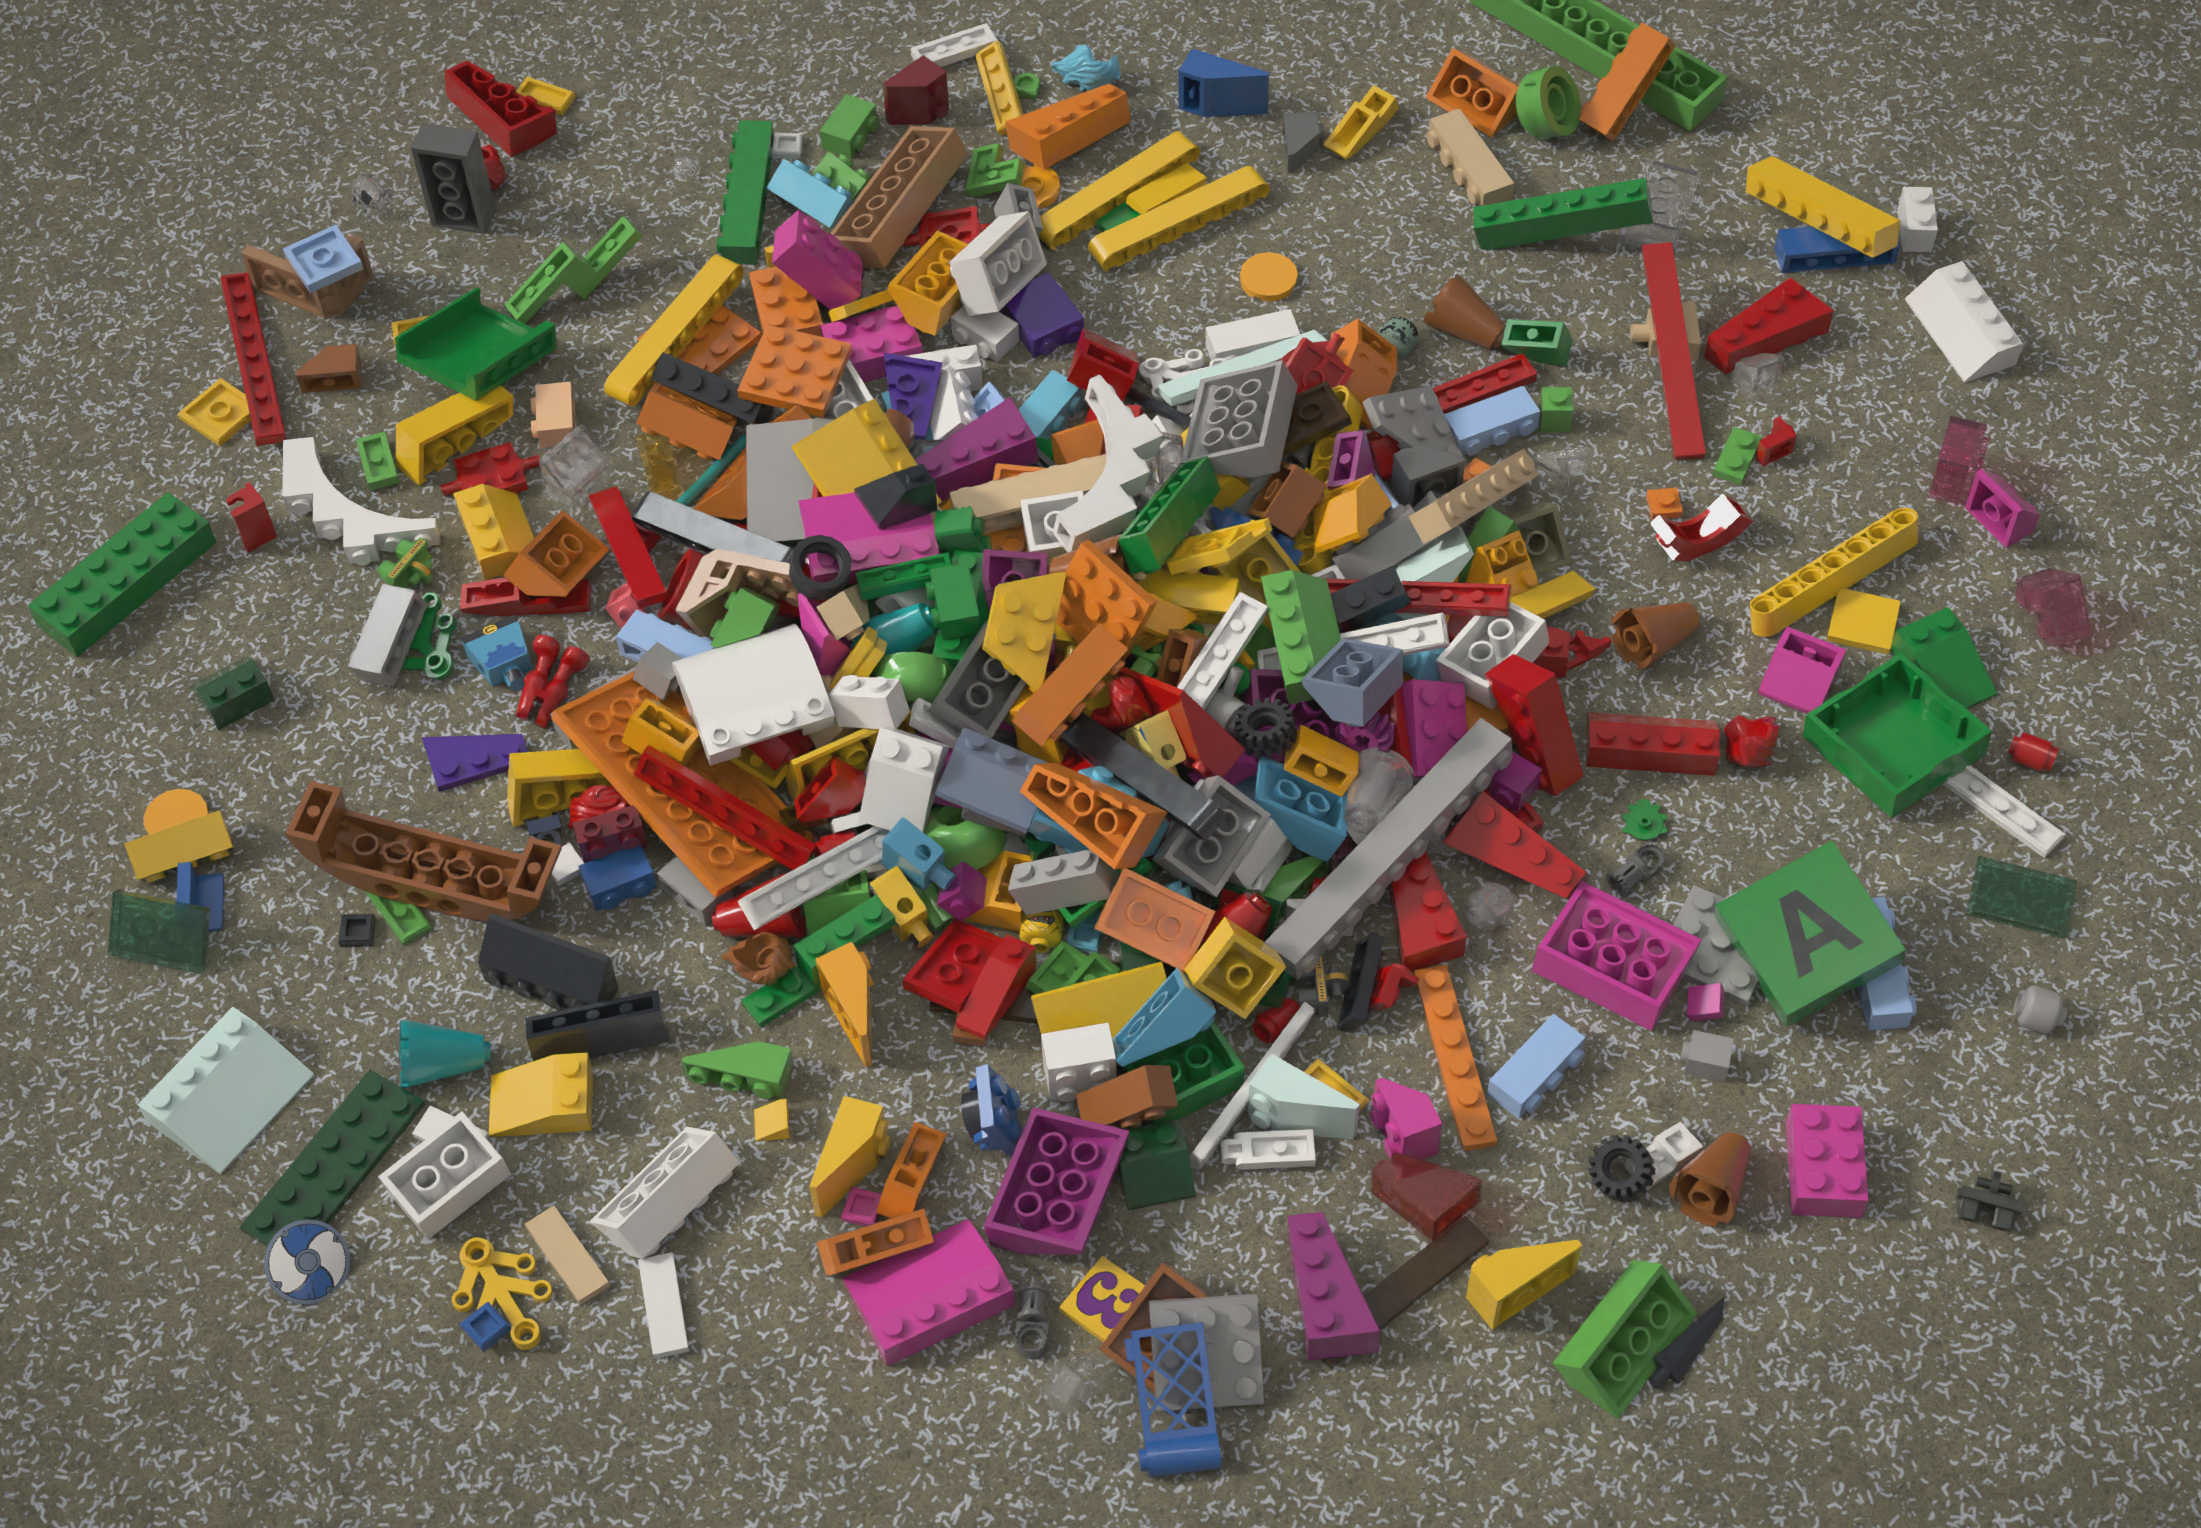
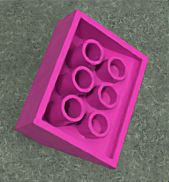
M854 492L798 500L804 538L816 535L833 537L841 542L849 551L852 565L847 585L857 583V572L939 554L930 513L879 529ZM822 553L808 555L813 581L823 583L832 581L837 577L839 565L834 558Z
M1581 881L1539 944L1532 972L1652 1031L1667 1008L1702 939Z
M969 1219L933 1235V1243L886 1257L842 1278L886 1366L894 1364L1015 1306L1012 1286L999 1262Z

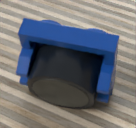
M989 1064L975 1067L976 1078L969 1082L970 1091L962 1094L961 1112L968 1134L976 1145L980 1144L982 1151L1002 1149L1006 1154H1014L1023 1132L1021 1123L1017 1118V1108L1020 1107L1018 1093Z

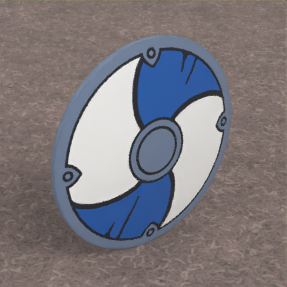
M300 1220L280 1229L269 1242L264 1257V1270L270 1286L282 1298L296 1304L319 1303L345 1282L350 1268L349 1249L342 1235L332 1226L317 1220Z

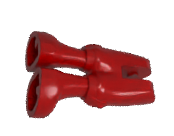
M541 634L537 635L533 641V650L537 656V666L534 671L529 672L524 678L525 685L519 699L515 717L526 721L534 708V703L539 702L542 706L539 708L535 725L545 729L551 720V713L559 708L562 700L568 697L567 681L574 673L582 671L588 666L590 657L584 650L578 647H567L562 654L554 678L548 682V674L560 654L561 646L553 637Z

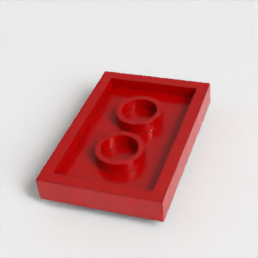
M955 918L903 978V989L961 1013L988 958L1003 938L963 921L960 922Z

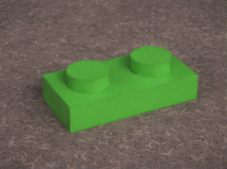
M1733 427L1713 470V476L1741 485L1758 450L1759 441L1762 440V436Z
M381 432L356 439L370 491L398 484L399 479L386 433Z

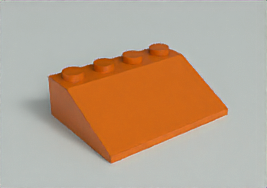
M797 404L771 423L812 418ZM746 447L693 509L714 517L743 520L747 517Z

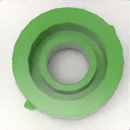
M1551 66L1532 71L1523 77L1516 92V110L1520 123L1528 134L1538 140L1545 141L1555 137L1571 135L1576 130L1581 114L1580 97L1573 78L1561 66Z
M900 652L882 657L873 669V678L900 679L908 708L912 710V704L917 698H921L931 704L933 703L953 672V666L943 658L932 654Z
M936 805L930 811L924 834L944 849V866L952 869L964 861L977 870L986 866L1001 854L1007 842L1006 831L961 819L962 809Z

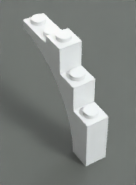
M1097 375L1089 380L1085 399L1097 416L1104 434L1107 454L1106 465L1103 473L1090 491L1075 504L1057 513L1053 534L1067 552L1078 549L1080 543L1088 539L1095 543L1112 537L1128 528L1135 519L1137 512L1136 503L1132 496L1145 491L1150 470L1145 460L1158 454L1163 437L1160 428L1155 423H1152L1146 414L1135 418L1131 409L1123 404L1116 395L1114 388L1107 384L1101 375Z
M314 437L283 440V499L288 513L303 515L313 511V524L319 539L335 540L343 536V548L349 564L367 565L370 562L380 561V551L395 552L397 545L403 539L415 543L420 537L427 541L426 549L432 545H440V532L435 518L408 519L387 516L367 510L341 494L333 487L321 470L320 456Z

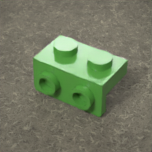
M829 151L811 174L815 176L818 172L830 179L831 183L829 186L835 190L838 185L853 194L850 198L855 201L872 178L861 168L857 172L852 169L854 163L843 154H840L837 158Z

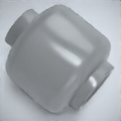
M2033 985L2026 991L2021 990L2014 1004L2013 1015L2017 1016L2018 1024L2021 1027L2042 1034H2049L2056 1026L2062 1027L2067 1016V1008L2063 1007V999L2058 992Z

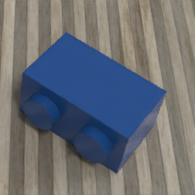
M641 844L633 849L619 850L578 866L583 884L595 911L614 909L624 900L632 897H644L652 889L657 888L653 871Z

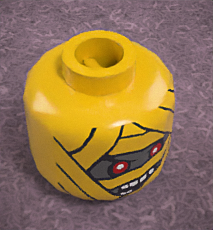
M1058 909L1031 915L1024 913L1020 927V939L1035 946L1036 953H1046L1049 949L1055 948L1060 944L1063 934L1064 917Z

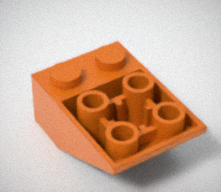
M1357 318L1335 331V333L1341 335L1340 337L1345 338L1336 355L1344 364L1354 370L1345 387L1362 406L1360 424L1368 430H1374L1362 402L1369 397L1388 394L1397 372V347Z

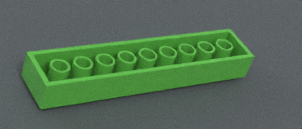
M1469 0L1470 3L1600 79L1608 75L1612 69L1614 58L1618 53H1622L1627 46L1629 35L1635 28L1640 26L1596 0ZM1675 47L1640 102L1691 131L1724 100L1728 76L1680 48Z

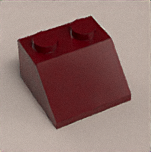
M924 55L882 84L886 122L889 125L931 124L936 119L944 118L950 110L947 72Z

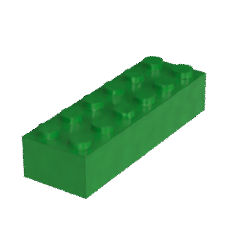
M167 492L27 605L36 625L74 656H80L217 543L210 524L171 493Z

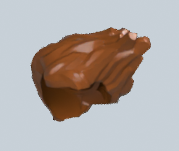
M762 932L752 938L745 939L736 946H731L728 949V953L722 955V960L732 963L735 971L740 973L741 977L758 985L771 986L780 977H785L788 969L795 966L791 959L792 953L788 941L769 932Z

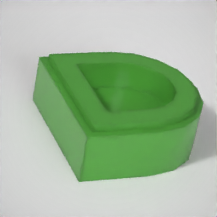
M1022 73L1016 76L1013 81L1018 97L1037 100L1040 92L1039 78L1032 73Z

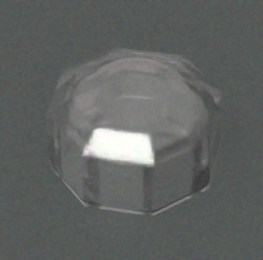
M684 154L677 156L672 163L673 173L676 179L689 181L695 179L701 171L700 163L697 157Z

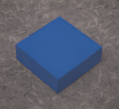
M488 1301L460 1323L462 1330L483 1353L511 1331L510 1325Z

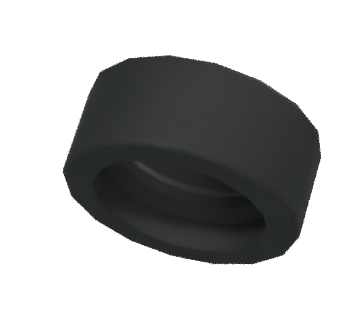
M824 535L807 537L799 542L792 552L789 567L791 583L799 593L811 599L825 600L836 596L843 591L849 580L852 565L849 551L841 542L833 537ZM813 553L827 554L838 563L839 573L834 580L829 582L813 581L802 572L801 564L803 559Z

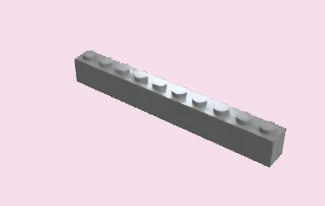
M1482 718L1473 725L1265 941L1267 945L1277 950L1286 965L1284 971L1298 980L1305 972L1309 973L1316 967L1319 957L1327 949L1331 950L1338 944L1341 934L1349 926L1353 927L1360 921L1363 911L1371 903H1377L1383 896L1385 888L1392 881H1398L1403 876L1406 866L1414 858L1418 859L1424 854L1428 843L1435 836H1440L1445 832L1449 821L1457 813L1461 814L1466 810L1471 798L1478 791L1482 792L1487 788L1492 776L1499 769L1503 770L1508 766L1513 757L1512 739Z

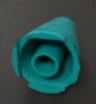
M923 602L871 617L869 622L862 625L864 630L869 626L877 631V638L879 637L887 642V647L882 657L900 652H916L938 630V628L933 627L931 609H934V607ZM863 633L854 637L855 642L850 644L851 648L854 647Z
M400 1020L399 1059L400 1066L402 1067V1071H400L401 1088H409L483 1069L484 1062H490L491 1060L490 1041H484L482 1034L411 1020Z

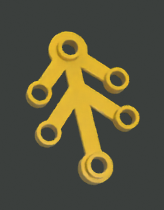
M483 1238L469 1239L460 1251V1261L465 1267V1271L458 1291L452 1296L454 1308L459 1312H466L473 1307L474 1298L472 1291L480 1273L486 1283L477 1309L487 1301L494 1306L496 1300L512 1325L511 1337L515 1346L521 1350L533 1349L541 1340L539 1326L533 1319L524 1318L510 1293L531 1296L534 1301L545 1303L553 1295L550 1283L546 1280L533 1282L498 1275L493 1266L514 1268L519 1275L529 1276L536 1269L535 1259L528 1253L515 1255L495 1251L493 1245ZM474 1253H484V1256L482 1258L477 1260L472 1259ZM522 1261H531V1265L527 1269L519 1268ZM540 1287L548 1289L547 1293L543 1296L535 1294L536 1290ZM460 1297H469V1301L466 1304H457V1300ZM524 1333H533V1337L530 1340H521V1336Z

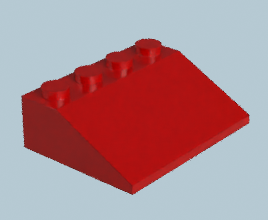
M1123 667L1117 674L1118 677H1130L1137 682L1139 688L1144 693V698L1151 707L1152 717L1168 710L1186 754V760L1179 764L1188 771L1194 769L1204 778H1208L1209 775H1219L1224 778L1245 751V748L1184 690ZM1145 716V717L1142 719V721L1147 720V719H1149L1150 717H1146V716Z

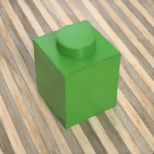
M1542 387L1539 404L1540 432H1570L1573 416L1572 387Z

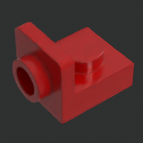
M1780 416L1774 419L1771 434L1759 441L1756 459L1762 467L1793 453L1797 435L1793 427L1787 424Z
M1392 964L1378 969L1375 976L1377 986L1370 997L1368 1007L1377 1011L1390 1008L1399 997L1400 988L1398 986L1404 988L1415 986L1418 984L1419 977L1410 974L1411 970L1400 964Z

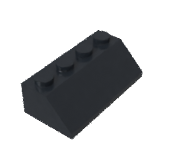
M493 913L489 916L478 964L484 980L490 985L501 987L503 984L513 988L515 993L524 998H530L531 995L540 998L547 1006L554 1009H559L560 1007L570 1009L612 1000L615 997L619 987L609 956Z

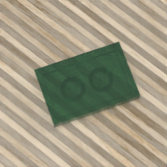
M1978 856L1966 915L2065 939L2068 933L2077 880Z
M116 890L112 892L108 955L201 974L206 967L210 908Z

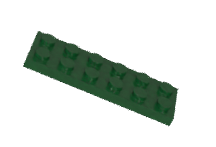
M370 1069L241 1224V1231L263 1245L268 1246L273 1236L290 1223L300 1220H317L329 1224L425 1106L424 1101Z

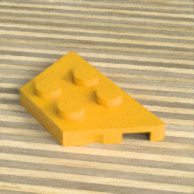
M1269 518L1183 538V541L1176 546L1173 554L1166 559L1163 565L1171 575L1181 572L1183 575H1190L1198 572L1202 567L1211 565L1213 568L1223 567L1272 531Z
M1065 572L1002 583L995 587L982 649L994 659L1001 661L1004 668L1013 676L1016 674L1026 682L1033 693L1044 682L1066 577Z

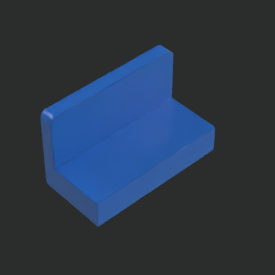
M191 862L178 863L176 920L182 933L189 934L221 930L223 928L224 875L222 873L197 876Z

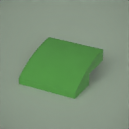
M1062 940L1031 976L1025 988L1035 994H1040L1116 974L1121 969L1094 950L1087 957Z

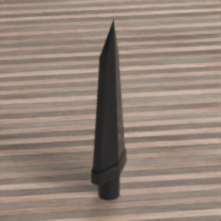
M1724 1297L1652 1358L1658 1367L1657 1371L1649 1379L1653 1387L1660 1389L1669 1378L1678 1385L1684 1379V1375L1722 1320Z

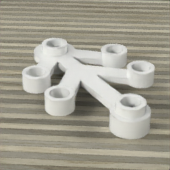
M1192 349L1186 352L1185 358L1171 361L1150 358L1144 361L1139 367V373L1146 383L1152 385V397L1166 404L1167 402L1158 395L1157 385L1163 384L1165 380L1171 381L1205 369H1196L1204 363L1203 353L1198 349ZM1222 358L1213 359L1209 367L1226 360ZM1188 367H1189V368H1192V369H1195V370L1186 371V372H1181V373L1176 372V370H1180V369H1184V368H1188ZM1194 399L1177 405V410L1184 414L1191 413L1195 404Z

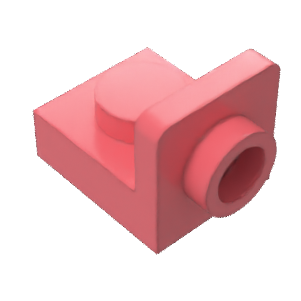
M627 583L611 591L605 609L621 629L636 609L648 614L644 608L638 609Z

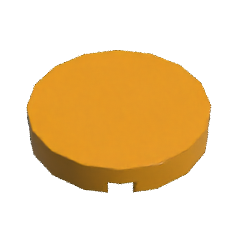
M1035 164L1034 167H1026L1025 165L1021 186L1034 190L1038 209L1048 207L1060 195L1061 184L1058 174L1050 167L1044 170Z
M1277 253L1256 254L1247 259L1240 271L1242 289L1253 298L1254 296L1261 298V301H1278L1289 296L1298 281V273L1294 263L1289 258Z
M175 789L166 791L157 796L148 805L143 817L144 827L149 835L209 814V808L201 795L191 790Z

